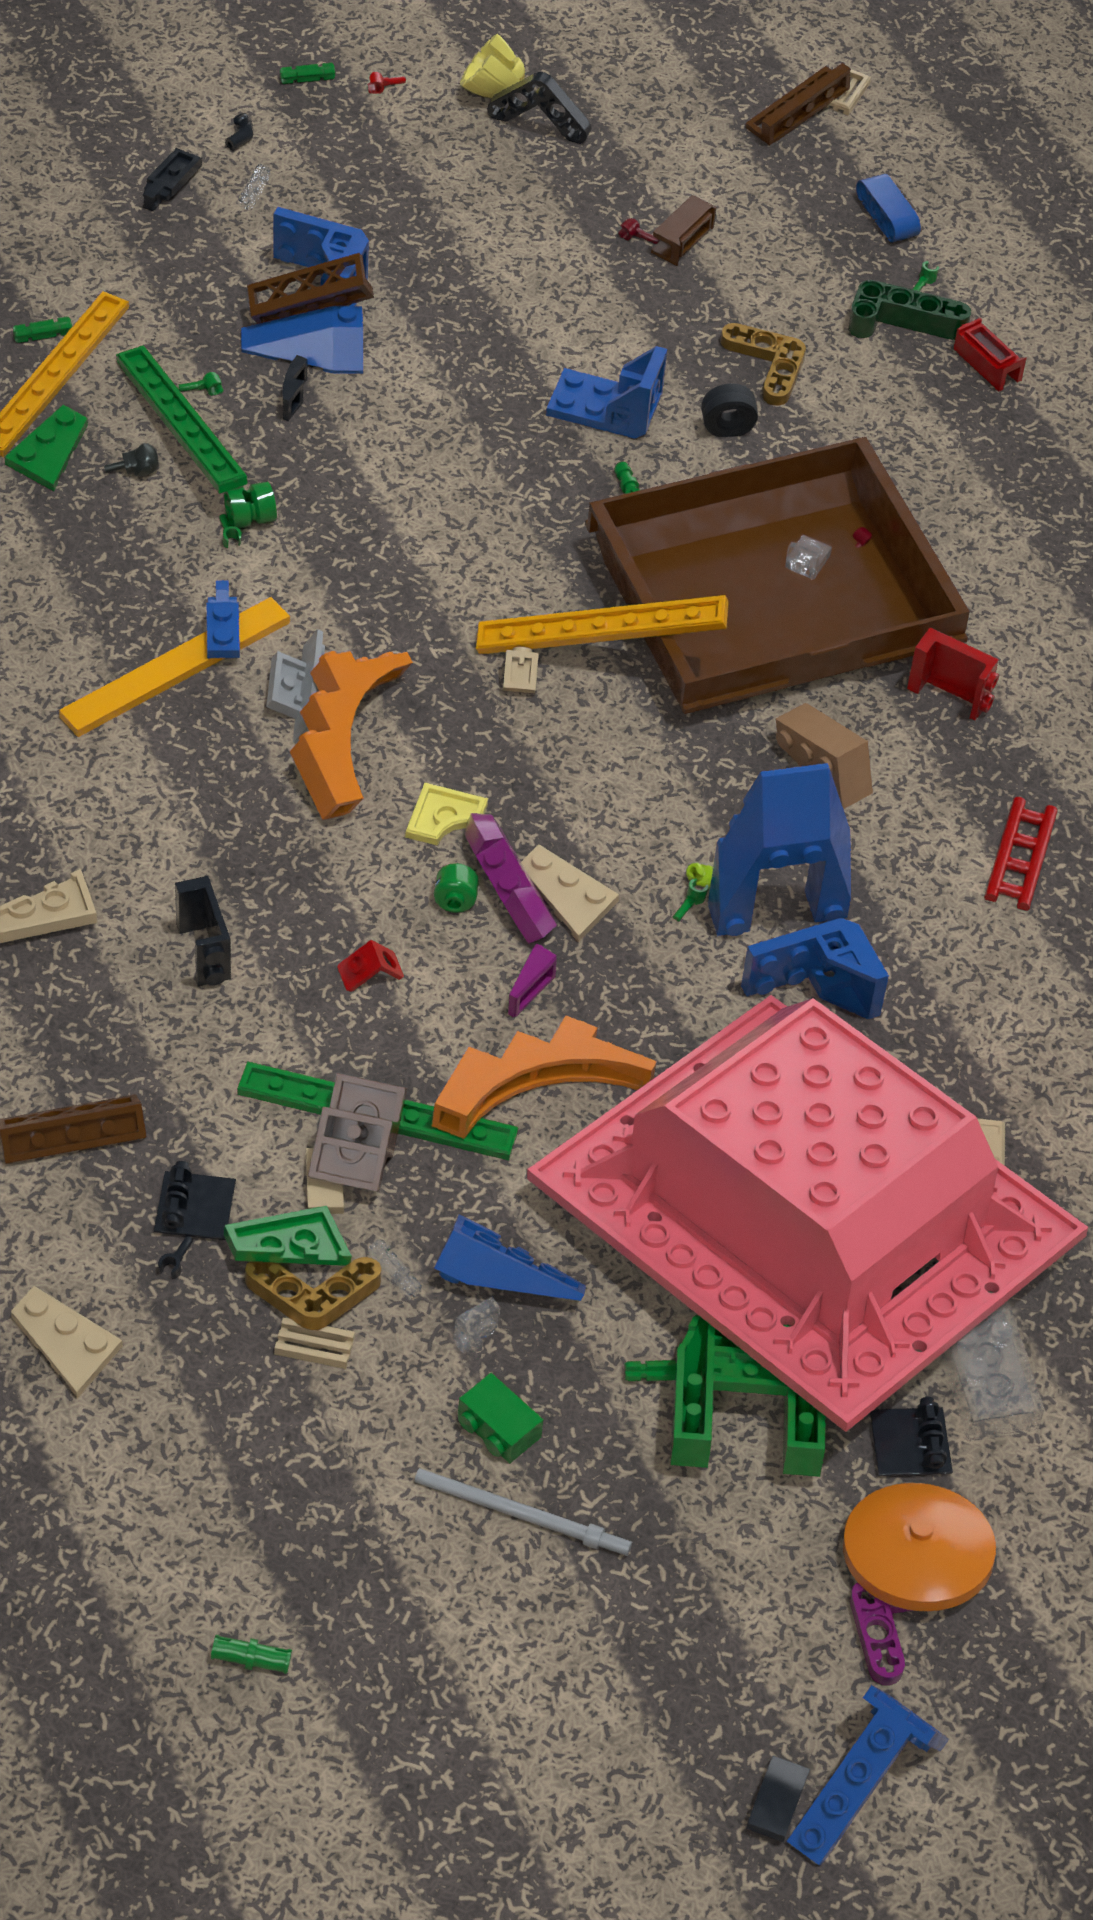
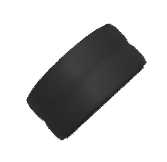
M735 383L719 385L706 393L702 400L701 410L704 425L707 431L716 437L742 436L752 430L757 423L758 410L755 396L744 385ZM736 409L733 412L724 413L726 410Z

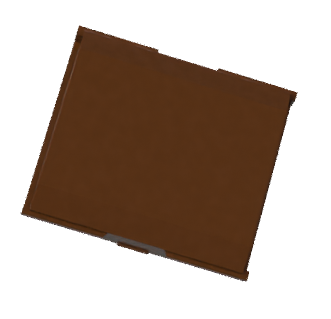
M867 437L753 464L735 466L710 472L707 475L589 502L588 520H585V526L589 533L595 532L604 563L627 606L726 595L728 599L727 629L644 637L684 714L914 656L915 647L929 628H933L963 643L968 640L965 632L970 611ZM865 527L872 534V538L865 546L856 548L857 541L852 535L858 528Z

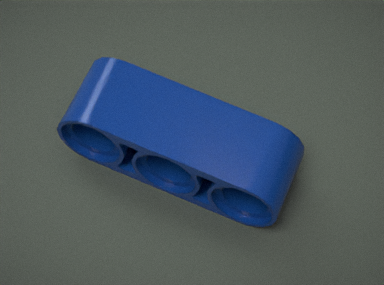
M884 173L857 182L856 192L858 199L864 201L861 203L871 217L877 219L875 222L887 238L890 237L888 240L891 243L920 234L921 225L917 213L888 174Z

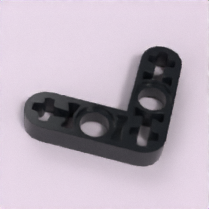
M536 72L493 96L488 104L487 111L489 116L504 122L538 105L568 141L578 144L583 143L587 139L592 129L589 120L558 83L545 72ZM536 85H537L538 87H540V88H538L536 91H534V88L536 87ZM515 93L523 94L527 101H520L515 96ZM553 104L561 105L564 107L565 112L557 111Z

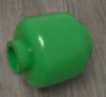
M461 863L443 866L435 878L433 894L437 905L443 910L453 913H462L470 910L475 905L478 895V875L472 868Z

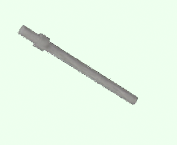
M421 1468L418 1469L415 1476V1483L582 1540L583 1545L598 1550L599 1547L625 1556H628L632 1541L606 1533L603 1527L591 1523L589 1526Z

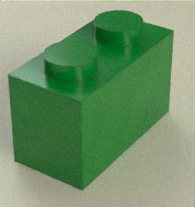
M489 1373L459 1398L458 1420L461 1426L469 1433L475 1432L484 1440L486 1448L492 1455L503 1457L509 1464L542 1438L544 1419L493 1373Z

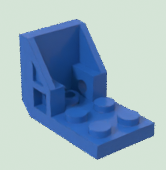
M277 207L273 214V258L311 267L360 253L363 257L365 278L368 280L369 240L361 229ZM355 264L345 267L340 276L344 279L356 276ZM323 273L320 286L324 285L329 275ZM354 303V304H351V305H347V306H356L357 303Z
M655 346L625 364L619 375V382L564 368L546 408V416L634 439L646 434L663 394L668 349Z
M838 918L747 946L741 983L746 996L757 993L764 995L776 987L786 984L797 985L805 978H809L819 998L866 1019L881 1015L889 975L859 924ZM833 971L835 976L827 977L823 973Z

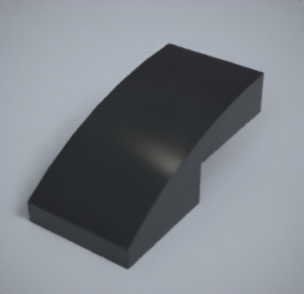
M296 355L291 362L283 383L282 412L283 419L289 421L303 404V385L307 381L308 359Z
M773 1755L746 1829L784 1842L810 1769Z

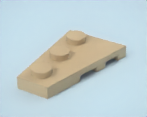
M539 844L521 861L540 896L554 910V915L559 921H563L571 930V935L577 942L619 901L618 893Z
M81 869L70 873L71 879L60 884L53 881L44 885V891L32 897L23 895L1 905L0 943L97 923V913Z
M35 1286L29 1290L11 1311L12 1319L33 1345L39 1348L48 1359L51 1367L65 1380L77 1399L123 1347L120 1338Z

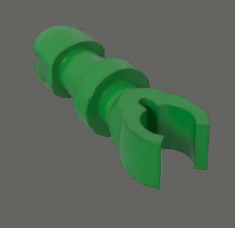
M618 462L614 467L617 478L621 480L620 488L622 492L627 494L640 491L639 483L632 476L633 472L626 462Z

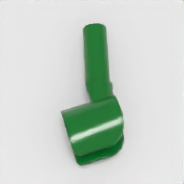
M923 262L919 280L912 290L920 291L926 284L934 283L937 279L939 266L936 269H928L929 262Z
M215 372L207 373L204 375L203 380L179 384L180 392L206 389L211 396L223 393L222 382L219 375Z
M221 514L219 519L224 529L223 546L228 548L229 538H235L238 541V546H240L241 530L238 527L230 526L226 514Z
M698 879L690 880L686 899L673 915V919L679 922L693 905L702 904L707 896L708 885L702 890H697L695 888Z

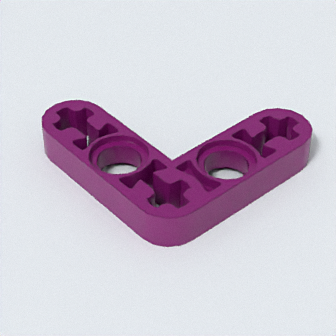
M857 1582L851 1592L850 1606L869 1674L878 1684L885 1686L896 1684L903 1675L905 1659L892 1614L913 1610L887 1604L876 1597L873 1604H868L866 1599H861L862 1592L867 1591ZM872 1625L882 1626L886 1629L888 1636L882 1640L873 1639L868 1635L867 1628ZM887 1649L885 1655L888 1664L894 1665L891 1673L887 1672L885 1667H880L882 1661L881 1651Z

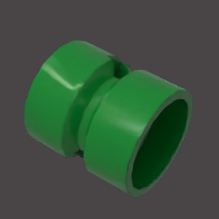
M268 481L251 484L248 490L241 486L224 492V506L230 526L243 528L251 526L252 521H255L257 524H263L277 520L275 497Z

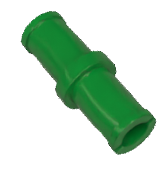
M216 1634L211 1659L245 1665L244 1669L248 1670L258 1667L287 1674L292 1649L258 1644V1639L251 1638L250 1642Z

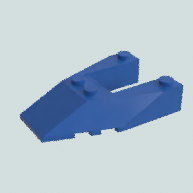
M828 763L760 772L743 799L744 807L740 814L733 815L728 823L730 830L727 835L719 838L717 841L708 899V907L717 936H738L744 932H750L761 869L782 868L805 863L810 864L805 894L814 921L828 922L838 918H847L851 901V834Z

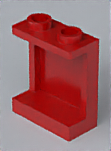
M929 628L915 647L907 689L919 694L928 682L972 703L970 719L976 721L981 712L987 713L993 704L995 696L991 692L994 690L1000 674L996 673L999 659L933 628Z

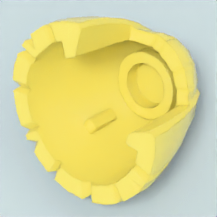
M496 34L482 46L481 52L478 51L473 57L472 63H469L464 71L460 85L471 93L493 98L495 94L525 78V67L522 60L515 56L505 40Z

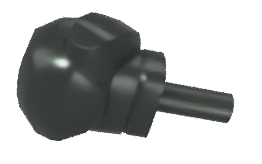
M143 443L137 449L122 453L123 461L104 465L106 473L126 468L127 475L134 473L135 476L146 477L156 471L159 467L156 449L148 443Z

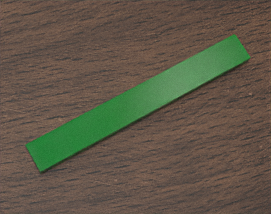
M144 345L116 354L117 363L219 494L248 484L245 472Z
M247 1061L237 1088V1095L321 1115L323 1106L330 1107L335 1082ZM405 1099L398 1134L510 1160L519 1127L481 1118L463 1139L432 1127L434 1106Z

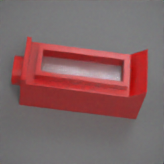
M981 318L965 323L957 329L954 350L999 392L1004 390L1007 374L1017 383L1022 381L1027 357L1019 358L982 324Z

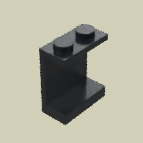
M209 876L176 882V925L179 934L206 928L209 938L195 941L197 986H215L225 980H230L231 938Z

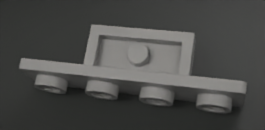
M318 629L304 644L302 660L279 651L276 652L271 660L266 707L295 719L293 743L296 744L299 741V736L309 731L300 711L309 702L308 698L316 693L318 689L310 674L319 663V658L325 651V645L322 644L323 631Z

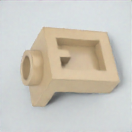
M514 647L513 650H506L503 691L535 693L539 653L532 652V649L527 647Z

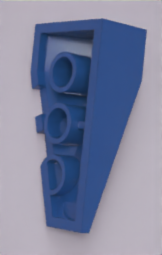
M330 306L241 328L242 352L273 360L282 358L293 361L296 355L308 359V365L323 368L324 372L332 374H363L362 306Z

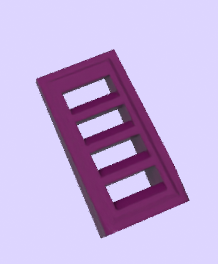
M536 944L532 949L509 994L508 1014L513 1018L514 1016L517 1017L556 976L557 955L539 944Z

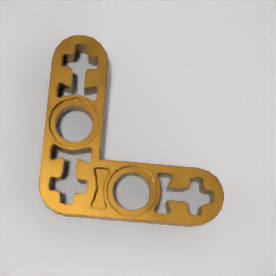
M738 323L725 325L722 328L720 342L725 349L772 361L764 382L762 396L764 401L774 406L787 403L804 361L805 344L797 338ZM759 342H764L769 344L770 347L761 348L758 347L756 344ZM790 350L794 351L792 359L787 358ZM780 369H786L790 371L791 374L781 375L777 371ZM776 385H781V390L778 393H774Z
M368 1257L357 1258L313 1289L278 1263L249 1261L245 1268V1282L251 1291L307 1330H320L376 1291L381 1284L382 1268L375 1259ZM288 1289L295 1291L297 1294L293 1297H283L278 1293ZM334 1290H344L349 1294L345 1297H335L330 1293Z

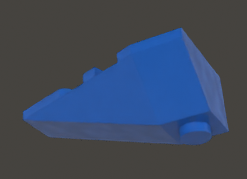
M460 1214L434 1267L440 1271L439 1275L442 1278L455 1284L461 1281L468 1285L578 1301L582 1300L586 1289L585 1285L549 1264L541 1263L539 1267L534 1265V1259L523 1248L508 1247L507 1249L499 1241L501 1235Z

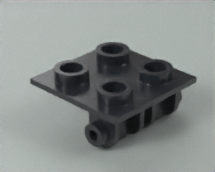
M177 1161L170 1171H165L154 1232L226 1240L224 1237V1227L229 1224L236 1179L192 1174L188 1162Z
M933 1397L921 1398L917 1408L875 1409L870 1412L879 1476L953 1473L943 1407H939V1404L934 1401Z

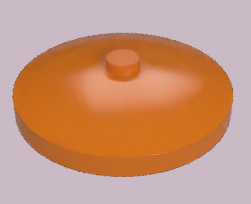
M901 1483L874 1491L854 1507L845 1526L843 1554L847 1567L855 1580L867 1592L879 1600L907 1610L939 1611L963 1604L983 1589L992 1574L996 1555V1541L986 1517L966 1498L951 1490L931 1484Z

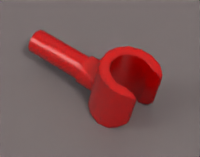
M372 72L369 76L370 83L367 85L370 94H381L384 91V86L406 83L405 76L388 78L383 77L379 72Z

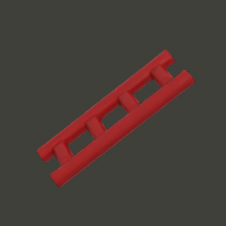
M1015 797L1010 808L984 898L992 902L997 901L999 894L1018 899L1017 908L1028 911L1032 903L1058 809L1053 805H1047L1044 813L1024 808L1026 804L1024 798ZM1020 821L1040 826L1037 837L1018 833ZM1013 845L1033 850L1030 861L1010 857ZM1006 869L1025 874L1023 885L1019 886L1004 882Z

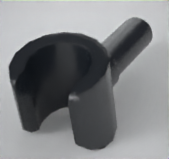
M190 1236L184 1238L176 1252L161 1256L158 1262L160 1274L165 1266L172 1264L175 1265L171 1271L172 1279L180 1276L182 1272L180 1262L193 1243V1239Z

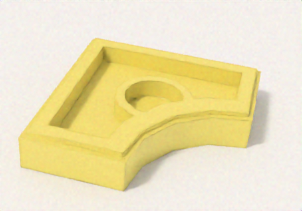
M424 783L406 829L405 838L438 845L441 839L453 830L466 828L471 813L484 814L488 805V798Z

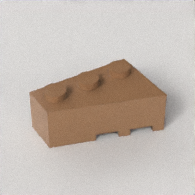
M804 703L775 719L777 743L800 767L828 763L843 809L873 793L867 740L808 703Z

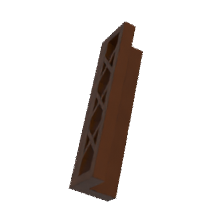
M841 63L833 70L827 66L823 67L746 122L745 128L770 146L850 89L851 68L844 63Z
M360 253L247 285L251 317L257 324L330 306H347L374 298L373 287L365 278L363 257ZM355 264L356 276L345 279L340 276L345 267ZM323 273L329 275L324 285L318 287L312 285L317 275ZM297 281L301 284L296 293L290 295L284 293L289 283ZM268 289L273 292L268 301L258 304L257 292Z
M136 1094L0 1119V1139L5 1164L147 1138L142 1104Z

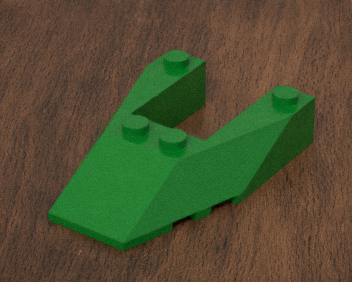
M698 1314L693 1316L688 1326V1332L677 1349L670 1465L708 1468L712 1442L713 1390L784 1396L783 1474L820 1477L825 1453V1415Z

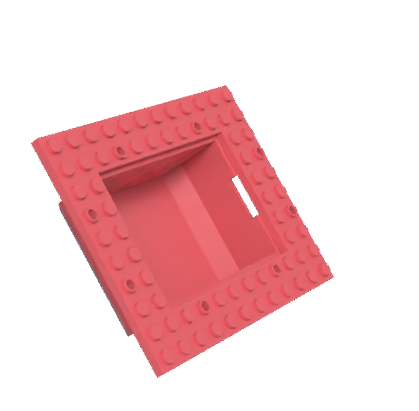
M768 996L527 1169V1179L845 1432L1083 1240L1088 1231V1226L994 1158L975 1115L814 998L787 1007L774 996ZM933 1258L939 1261L891 1299L893 1290Z

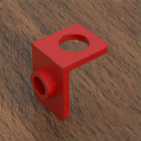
M373 940L368 941L337 966L344 986L349 992L357 989L379 971H383L398 980L404 977L395 953ZM384 956L390 961L392 967L386 962Z

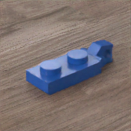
M216 580V597H208V603H206L207 658H240L239 602H237V597H229V580Z

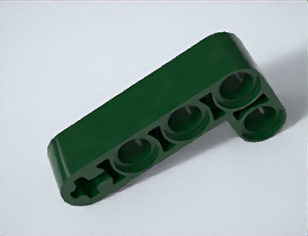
M866 280L859 285L855 295L848 330L855 337L868 338L875 332L877 323L882 322L955 340L957 329L965 323H970L971 308L966 303L875 280Z

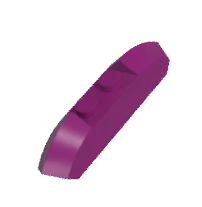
M471 813L464 834L504 906L528 944L544 938L557 926L555 919L493 815Z

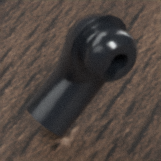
M240 113L234 117L235 133L225 139L226 146L232 151H235L253 138V123L249 120L246 113Z

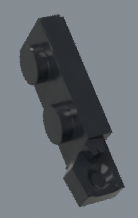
M175 148L147 178V184L144 187L143 208L154 211L161 204L162 200H170L202 167V158Z

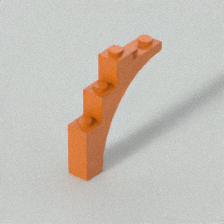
M330 651L319 658V663L310 672L319 691L308 698L309 702L300 711L309 731L299 736V741L290 750V754L322 820L349 814L364 799L355 777L351 757V728L355 711L366 693L381 684L399 678L413 663L408 652L398 654L387 652L378 658L368 659L367 657H362L355 660L351 651L342 653Z
M565 1016L550 1043L517 1031L501 1059L487 1052L468 1047L435 1102L432 1127L464 1139L477 1121L496 1105L516 1094L545 1085L564 1082H599L639 1090L654 1079L657 1061L597 1039L598 1027Z

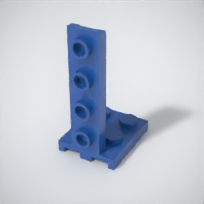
M873 1685L870 1686L863 1699L874 1706L870 1711L874 1717L787 1840L788 1843L819 1866L832 1852L908 1741L928 1752L930 1747L941 1751L949 1741L948 1737L892 1696Z

